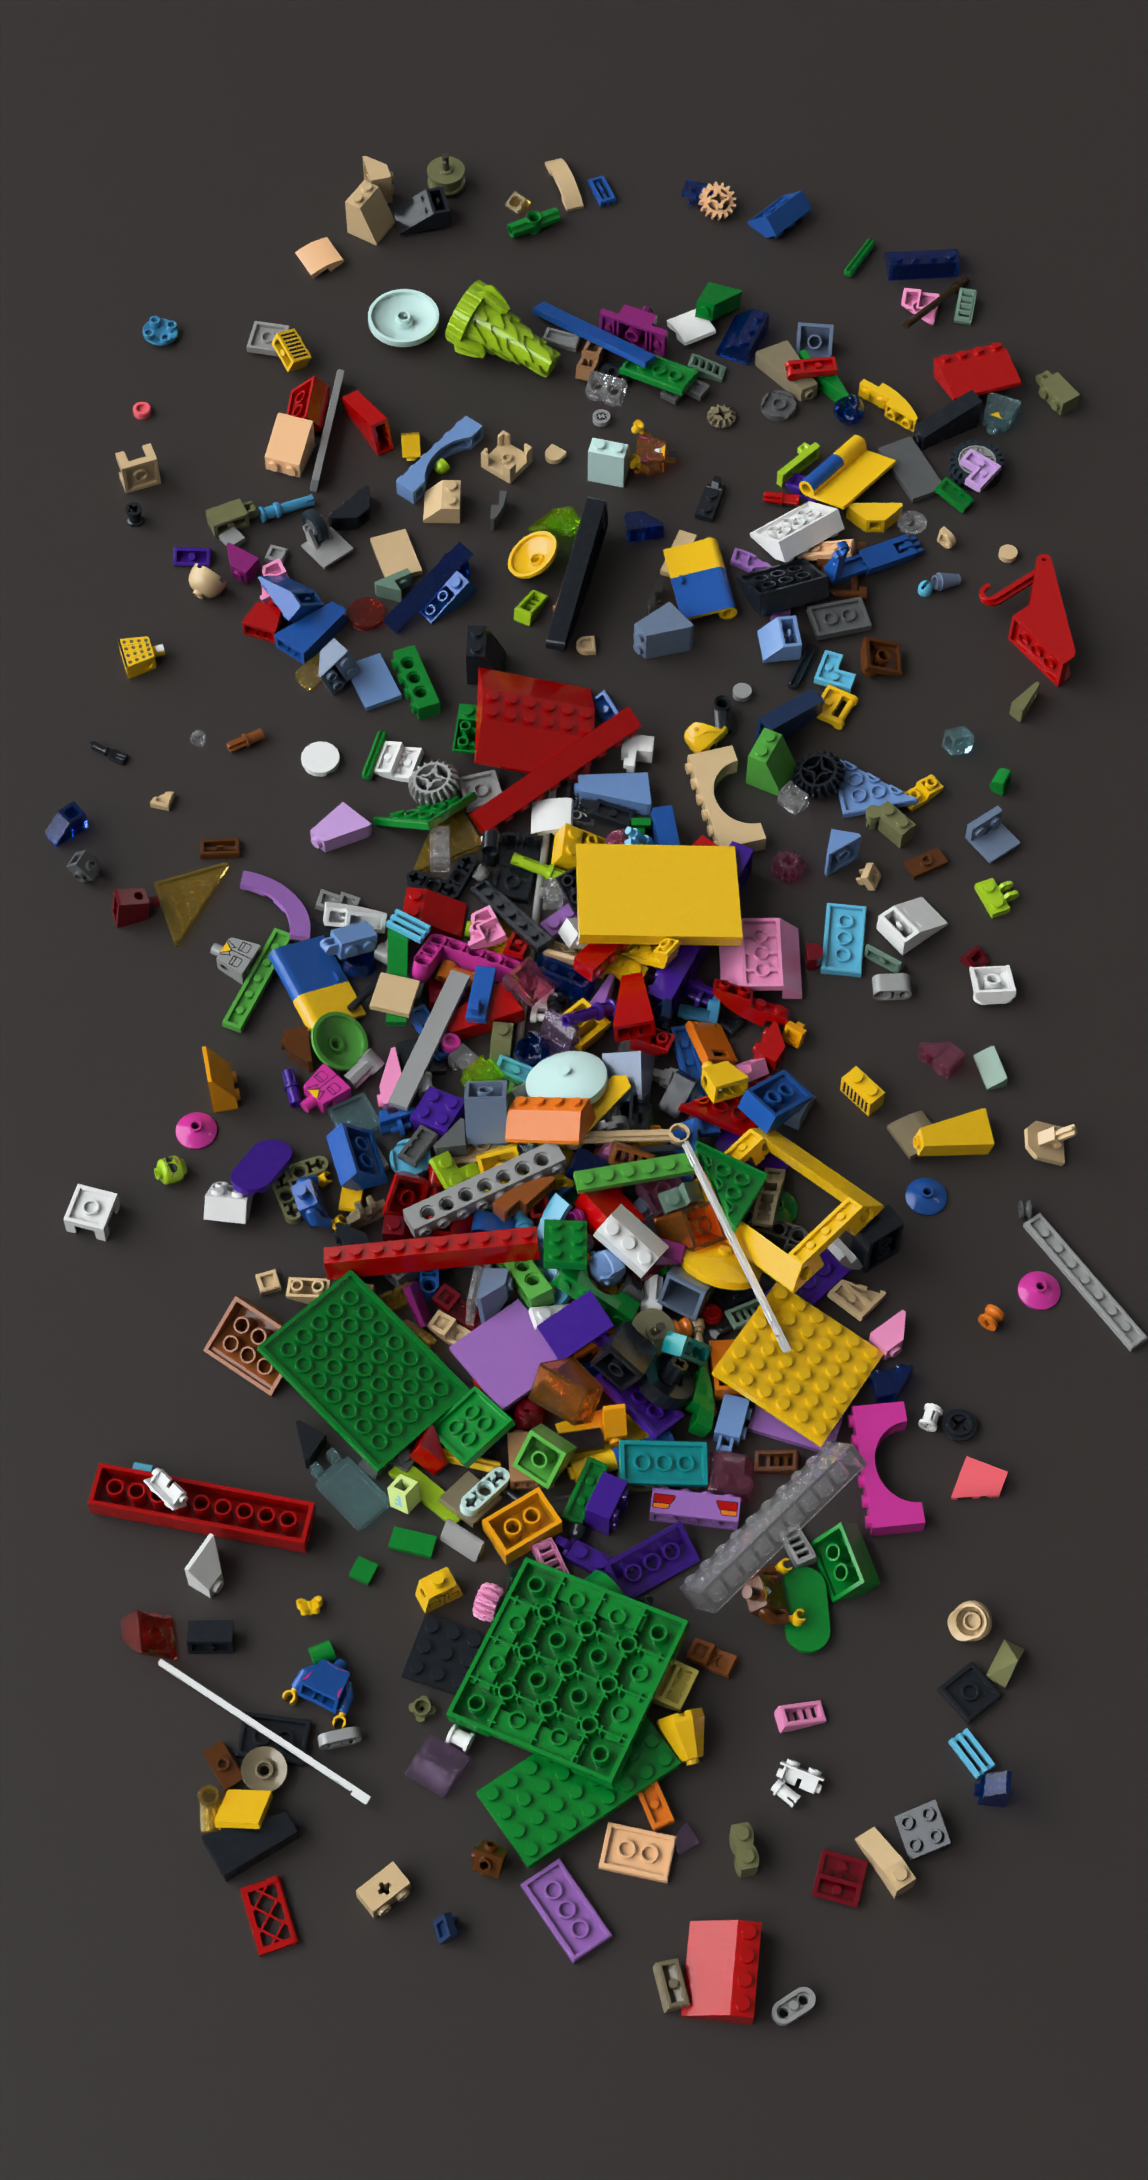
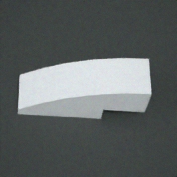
M325 902L324 926L344 927L367 921L376 933H385L387 913L354 905Z

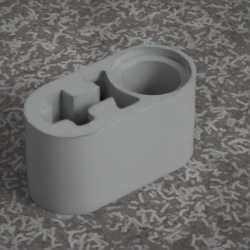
M906 973L877 974L872 977L873 997L876 1000H905L912 996L910 976Z

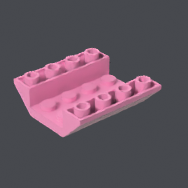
M741 918L743 933L741 946H719L720 980H727L732 984L745 986L753 991L781 990L782 999H802L798 928L781 918Z

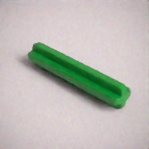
M867 239L845 268V276L851 278L874 249L875 240Z
M377 732L362 772L364 780L370 781L374 775L373 771L384 742L388 738L386 732Z

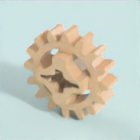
M715 182L713 186L709 183L707 188H703L702 193L699 195L701 200L698 205H703L700 211H706L705 217L711 215V220L717 217V220L720 221L722 217L727 219L728 215L733 213L732 209L736 207L734 203L737 198L732 197L735 192L729 191L730 186L725 188L723 182L720 186Z

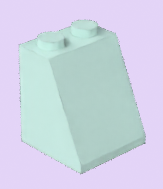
M592 438L588 450V481L624 487L630 467V461L628 460L631 457L629 445Z

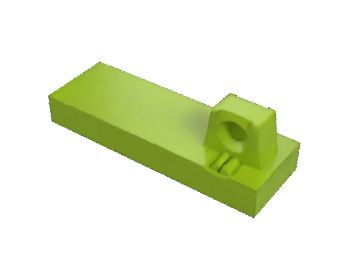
M804 442L797 449L799 455L777 472L776 484L782 488L795 473L800 474L815 462L820 455L819 444L814 442L812 445Z

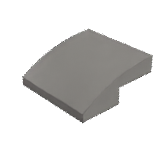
M839 1238L827 1247L843 1266L855 1270H860L863 1267L858 1258Z

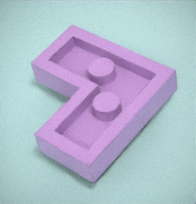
M972 448L960 460V465L972 471L965 479V485L979 493L1001 471V465Z

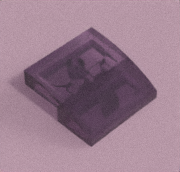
M549 1008L542 1022L538 1046L551 1055L573 1051V1047L579 1043V1027L575 1024L565 1027L561 1022V1018L564 1017Z
M429 1734L404 1775L442 1798H446L455 1779L460 1776L469 1756L436 1736Z

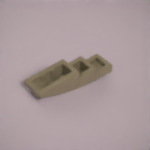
M765 1167L764 1172L769 1174V1178L756 1198L752 1226L773 1228L783 1192L786 1169Z

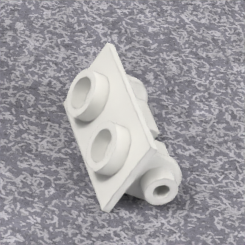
M155 1468L152 1471L153 1477L144 1479L150 1490L157 1494L168 1508L176 1510L187 1506L185 1503L188 1499L187 1493L176 1482L172 1483L170 1487L169 1484L172 1478L163 1469Z
M789 1758L787 1761L782 1760L780 1762L781 1765H784V1768H779L776 1776L781 1781L785 1780L786 1783L795 1786L799 1778L802 1779L799 1788L812 1794L820 1793L822 1785L818 1784L819 1780H825V1777L821 1776V1771L811 1767L808 1770L800 1768L799 1762Z

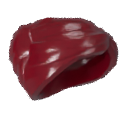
M522 1398L515 1404L511 1413V1418L515 1422V1430L528 1432L539 1424H544L547 1419L548 1410L539 1398Z

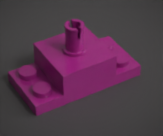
M624 304L619 314L601 309L599 313L600 329L662 358L667 356L668 331L657 327V315L652 314L653 310L649 306L648 308L643 306L642 310Z

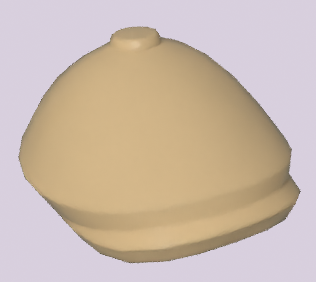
M966 1601L949 1615L947 1624L951 1635L956 1640L961 1642L978 1641L986 1637L990 1632L992 1616L988 1608L981 1602Z

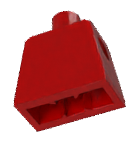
M272 598L268 604L257 602L242 621L243 634L275 643L274 635L281 631L283 615L279 607L272 601Z

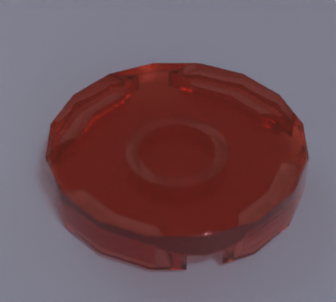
M364 597L357 599L348 608L349 622L358 630L369 631L368 629H377L385 620V608L380 601L374 598Z

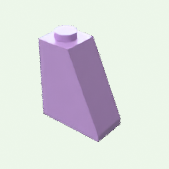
M342 802L310 830L311 843L314 847L320 848L326 853L370 837L372 835V826L369 821Z

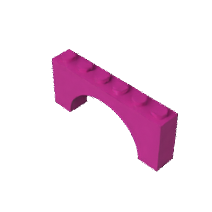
M904 1401L852 1406L851 1414L848 1415V1426L853 1428L851 1444L852 1448H856L857 1455H854L855 1467L860 1469L858 1485L859 1488H863L864 1495H861L862 1508H866L867 1511L865 1527L870 1529L871 1536L923 1531L925 1526L922 1502L906 1501L891 1493L879 1478L875 1466V1453L882 1441L891 1434L906 1429L907 1416Z

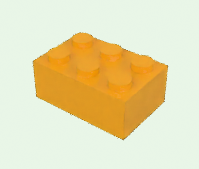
M539 1487L482 1520L484 1533L506 1565L531 1551L534 1544L549 1537L553 1538L563 1532L562 1520Z

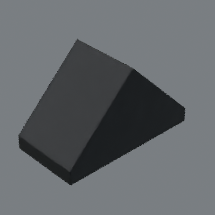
M297 1420L295 1421L305 1466L308 1469L311 1468L327 1444L326 1434Z

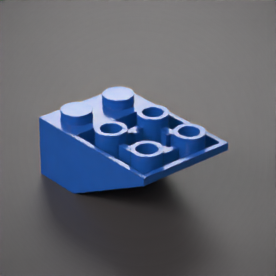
M284 575L258 577L262 587L269 593L272 601L279 607L282 615L288 621H298L325 605L315 590Z

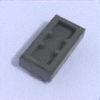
M421 1124L398 1154V1159L416 1168L439 1138V1135Z

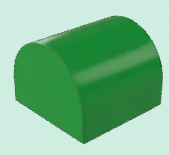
M1005 768L998 769L989 785L992 792L1000 796L1005 795L1011 784V770Z
M329 1640L307 1648L313 1664H317L321 1660H327L334 1664L337 1659Z

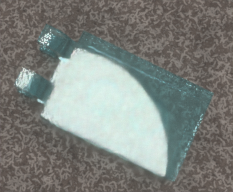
M332 1447L326 1452L327 1460L332 1466L324 1472L323 1468L315 1461L309 1467L311 1469L310 1474L318 1480L315 1483V1487L361 1532L390 1507L389 1497L349 1456L342 1459Z

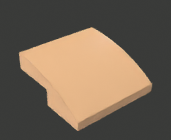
M327 237L311 242L295 252L313 279L326 269H329L331 272L345 262Z

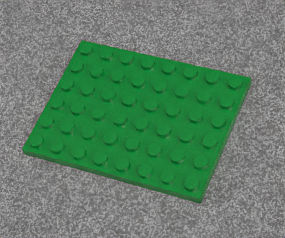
M352 1270L348 1271L257 1348V1351L376 1473H379L470 1391L440 1358Z

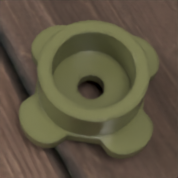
M421 1696L414 1703L409 1704V1711L414 1713L417 1722H424L426 1717L434 1715L436 1712V1708L431 1706L427 1696Z

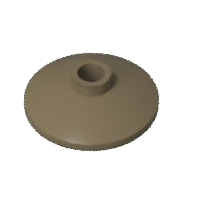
M268 1746L257 1747L251 1750L242 1762V1779L251 1790L273 1792L286 1779V1760L275 1748ZM263 1767L269 1768L267 1775L261 1774L260 1771Z

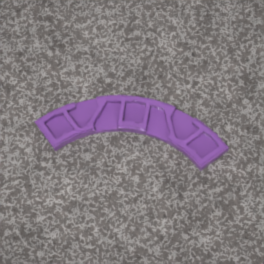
M738 548L734 549L730 561V566L744 570L747 573L771 567L769 563L758 559L756 555ZM791 608L784 612L772 613L770 621L777 617L790 616Z
M243 871L240 889L262 896L266 895L274 900L273 903L287 915L290 927L289 939L298 941L310 939L309 916L299 898L287 887L269 877Z

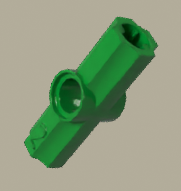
M555 207L543 212L530 211L527 213L526 218L507 224L509 235L511 238L527 233L537 235L542 231V228L561 222L559 210Z

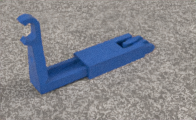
M905 534L859 550L857 555L846 558L850 547L846 541H841L837 543L839 550L832 553L834 556L825 565L823 570L833 585L864 573L868 576L913 560L915 556L923 554L925 550L923 547L919 548L921 544L919 541L916 542L918 540L916 536L908 538Z

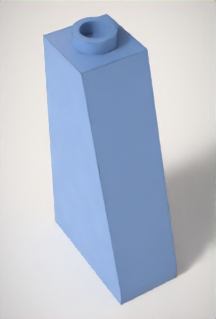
M648 772L578 775L577 783H574V794H578V802H581L582 798L589 801L601 799L633 810L635 814L650 816L652 804Z

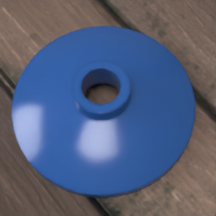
M919 1178L911 1182L907 1187L905 1200L909 1208L915 1213L931 1216L943 1210L947 1202V1192L938 1181L931 1178ZM923 1192H929L930 1195H925Z

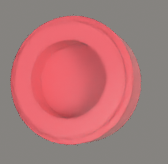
M138 402L133 406V414L137 419L144 420L151 416V406L147 402Z

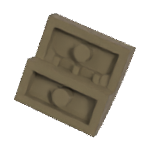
M921 1110L887 1125V1130L908 1159L911 1160L918 1156L917 1150L913 1146L914 1136H916L921 1127L931 1125V1122Z

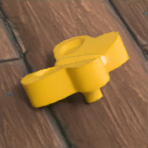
M315 1596L311 1601L299 1598L296 1600V1605L301 1611V1615L309 1614L311 1616L320 1613L323 1600L321 1596Z

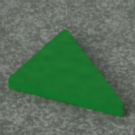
M470 792L460 799L459 796H455L450 799H444L445 802H438L433 805L432 803L417 806V809H411L406 812L405 809L392 812L390 817L377 816L373 818L374 825L431 830L478 798L476 792Z
M696 1140L695 1150L732 1231L736 1232L766 1184L769 1174Z

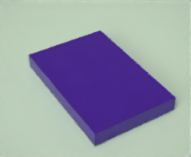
M591 1290L537 1326L560 1363L615 1327Z

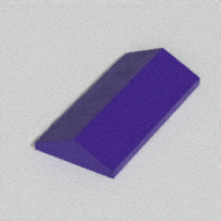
M678 1521L603 1564L607 1575L622 1590V1595L635 1598L701 1560L681 1521Z

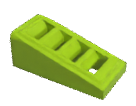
M532 590L514 609V620L530 626L549 600V596Z

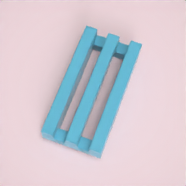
M396 909L395 914H392L390 920L386 922V927L419 944L422 943L431 930L430 925L399 909ZM395 922L405 926V928L395 924Z
M968 1728L949 1740V1745L975 1779H978L995 1767V1763ZM964 1737L967 1738V1740H968V1741L970 1742V1744L974 1747V1749L977 1751V1753L980 1755V1757L984 1760V1762L987 1764V1766H985L984 1763L980 1760V1758L977 1756V1754L974 1752V1750L970 1747V1745L967 1743V1741L964 1739ZM958 1741L963 1745V1747L966 1749L971 1758L979 1766V1768L981 1769L980 1771H978L975 1768V1766L972 1764L969 1758L959 1747V1745L957 1744Z

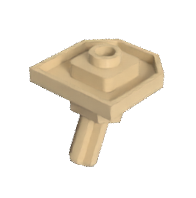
M1035 1121L1024 1130L1025 1149L1035 1160L1063 1166L1065 1164L1064 1140L1076 1136L1078 1129L1074 1124L1060 1127Z

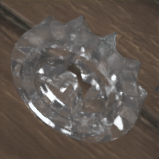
M917 511L903 512L897 520V527L900 528L901 533L906 532L907 536L909 534H914V536L918 533L922 534L927 526L925 516ZM914 520V525L910 527L909 524Z

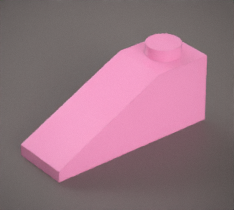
M392 1047L379 1086L380 1094L377 1095L378 1106H383V1109H389L391 1113L398 1111L396 1107L388 1105V1101L401 1075L395 1047Z

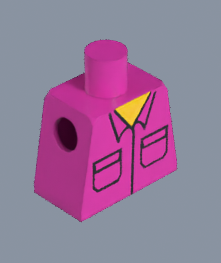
M322 1064L305 1083L303 1088L306 1099L300 1105L307 1113L314 1107H317L322 1113H327L352 1098L351 1087L327 1065Z

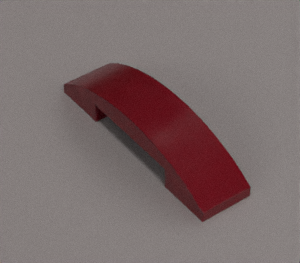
M444 1283L432 1297V1301L444 1313L455 1318L459 1325L470 1331L481 1325L479 1310L463 1300L461 1294Z

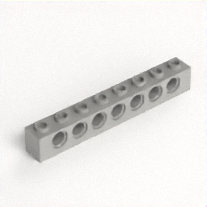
M545 1143L403 1209L404 1220L414 1238L426 1237L439 1228H446L450 1223L458 1219L467 1218L477 1210L482 1211L486 1209L497 1198L516 1186L538 1178L561 1174L567 1169L566 1158L558 1144ZM540 1163H546L547 1165H545V1166H540L539 1164H540ZM521 1172H528L525 1175L520 1174ZM504 1180L509 1181L506 1184L501 1183ZM484 1189L490 1190L489 1192H482ZM465 1198L471 1199L470 1201H463ZM446 1207H452L451 1210H444ZM427 1216H433L431 1219H425Z

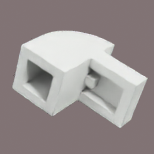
M635 735L623 743L621 760H624L623 768L626 769V773H635L636 762L652 763L655 736Z

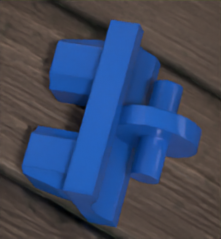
M414 1107L409 1108L408 1111L397 1108L398 1112L392 1114L389 1109L380 1110L378 1120L381 1134L399 1132L401 1137L405 1136L404 1130L412 1126L410 1116L415 1110Z

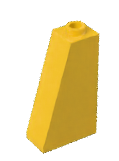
M986 1108L921 1127L913 1138V1146L917 1150L918 1156L988 1155L995 1144Z

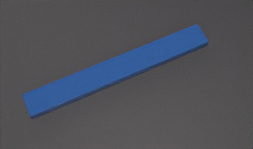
M544 301L533 307L532 313L639 366L645 368L656 361V355Z

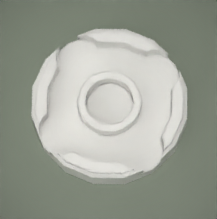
M318 741L305 747L301 755V763L308 774L323 777L327 776L330 772L336 771L340 763V755L334 745Z

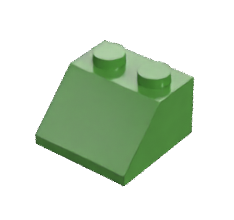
M541 1423L530 1430L512 1466L546 1489H550L568 1466L577 1447Z

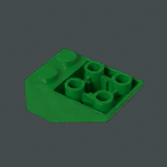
M459 704L452 752L475 754L477 705Z

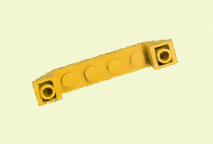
M665 938L659 943V946L632 944L630 949L626 953L623 952L621 956L639 964L665 969L677 956L681 942Z

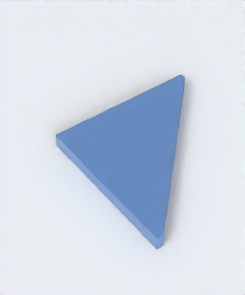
M840 759L846 771L845 783H842V789H837L843 818L864 815L869 806L876 805L880 807L886 801H889L896 808L918 804L916 797H911L905 794L903 790L893 785H888L881 781L880 778L858 769L857 766L846 760Z

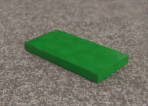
M657 355L656 361L645 368L629 360H626L619 368V374L683 396L700 375V371Z

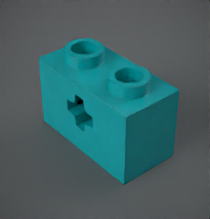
M667 1331L661 1351L672 1356H679L687 1362L706 1366L712 1346L688 1336Z

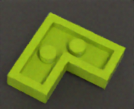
M449 1151L429 1160L431 1167L445 1190L480 1174L479 1167L475 1161L458 1168Z

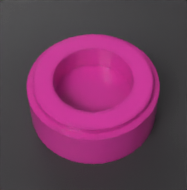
M454 1033L444 1034L440 1042V1048L448 1054L456 1053L461 1046L460 1038Z

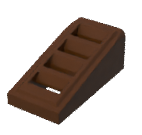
M798 1449L755 1451V1473L800 1475L801 1454ZM762 1457H766V1466H762ZM771 1458H775V1466H771ZM780 1458L784 1459V1466H780ZM790 1459H793V1466H789Z

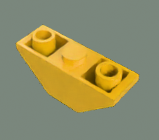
M894 502L851 503L846 508V519L864 532H885L901 518L903 504Z

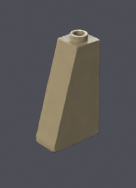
M788 340L756 351V367L792 394L797 400L803 402L817 396L818 383L813 377L797 378L795 381H788V371L785 370V363L789 360H800V357Z

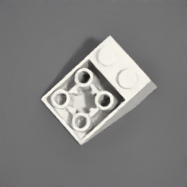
M919 897L894 905L880 914L876 929L903 956L947 926L948 923L923 897Z

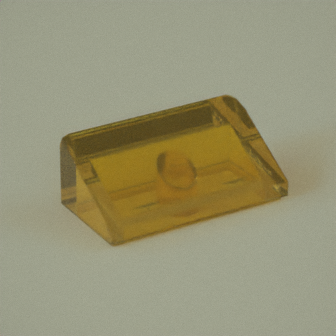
M320 652L295 672L296 681L308 691L322 681L318 676Z

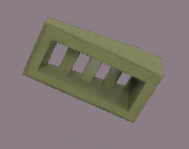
M1038 681L1011 703L1009 714L1019 722L1024 718L1038 695L1040 686Z

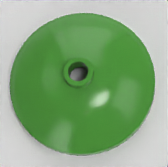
M342 1012L327 1013L321 1016L312 1028L311 1043L314 1052L325 1065L339 1071L350 1070L358 1062L359 1057L368 1050V1039L363 1027L348 1014Z

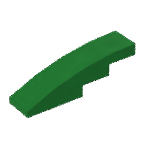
M806 349L799 351L800 359H811ZM837 375L813 377L818 383L817 388L844 409L848 408L849 394Z

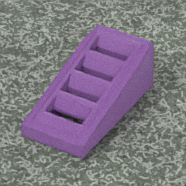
M610 973L590 1001L591 1005L596 1002L603 1003L607 999H611L615 986L614 974Z

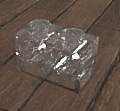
M592 370L585 392L592 401L601 400L609 406H621L628 385L624 379ZM596 385H601L599 390L593 389ZM613 390H618V393H617V394H615V395H611V394H610L611 391H613Z
M435 826L430 830V872H450L449 826Z

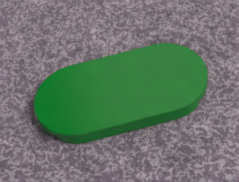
M802 1566L790 1570L785 1575L782 1581V1588L790 1615H793L797 1609H803L805 1613L799 1618H806V1620L798 1627L794 1626L791 1622L788 1625H784L785 1637L790 1646L792 1645L796 1651L802 1654H814L822 1650L830 1638L827 1589L825 1580L818 1571Z

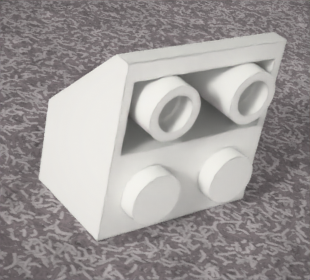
M226 1182L213 1183L205 1195L204 1220L246 1224L250 1215L253 1195L241 1194L233 1189V1185H228Z

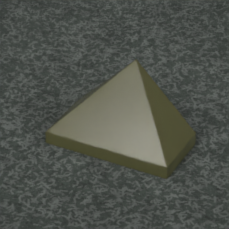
M1004 1639L986 1674V1678L1005 1689L1025 1649Z

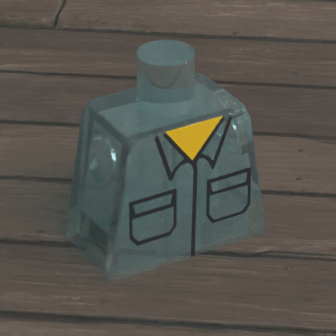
M992 392L988 393L982 423L983 426L987 427V432L991 435H995L997 431L1007 432L1020 414L1022 401Z

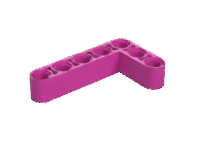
M432 934L415 955L411 974L415 980L426 981L443 960H450L456 963L459 968L475 972L476 966L494 967L497 971L495 981H502L506 985H516L519 981L521 963L516 959L483 948L470 949L468 943L441 934Z

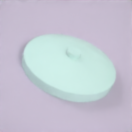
M397 289L382 294L371 304L368 311V324L372 334L381 342L395 347H411L427 341L434 335L439 326V310L436 303L426 294L412 289Z
M566 1051L554 1054L540 1061L528 1074L526 1091L528 1097L589 1098L592 1105L606 1091L609 1078L605 1064L597 1056L583 1051Z

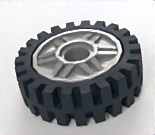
M974 439L973 443L971 440H967L966 444L962 442L959 446L957 445L952 451L949 460V475L951 478L953 477L952 481L954 483L957 482L959 487L964 485V489L968 490L969 487L965 485V479L972 471L960 465V460L972 448L1001 465V471L985 487V490L990 489V486L993 488L996 483L998 484L1003 473L1004 458L996 446L992 447L990 442L986 445L984 440L978 443V439Z

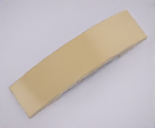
M562 158L545 162L550 176H553L562 195V202L566 211L570 212L584 208L578 186L566 162Z
M440 1310L436 1312L427 1325L431 1332L449 1345H453L471 1332L469 1329L459 1325L455 1318Z

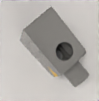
M231 937L224 946L214 943L210 953L217 956V967L220 971L243 985L261 953V945Z

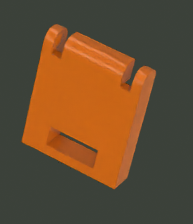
M688 1021L685 1024L686 1031L702 1064L710 1060L714 1064L728 1061L734 1065L738 1061L721 1024ZM713 1052L723 1054L721 1056H714Z

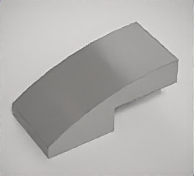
M321 889L314 909L324 911L325 902L358 906L360 897L342 891L338 895Z

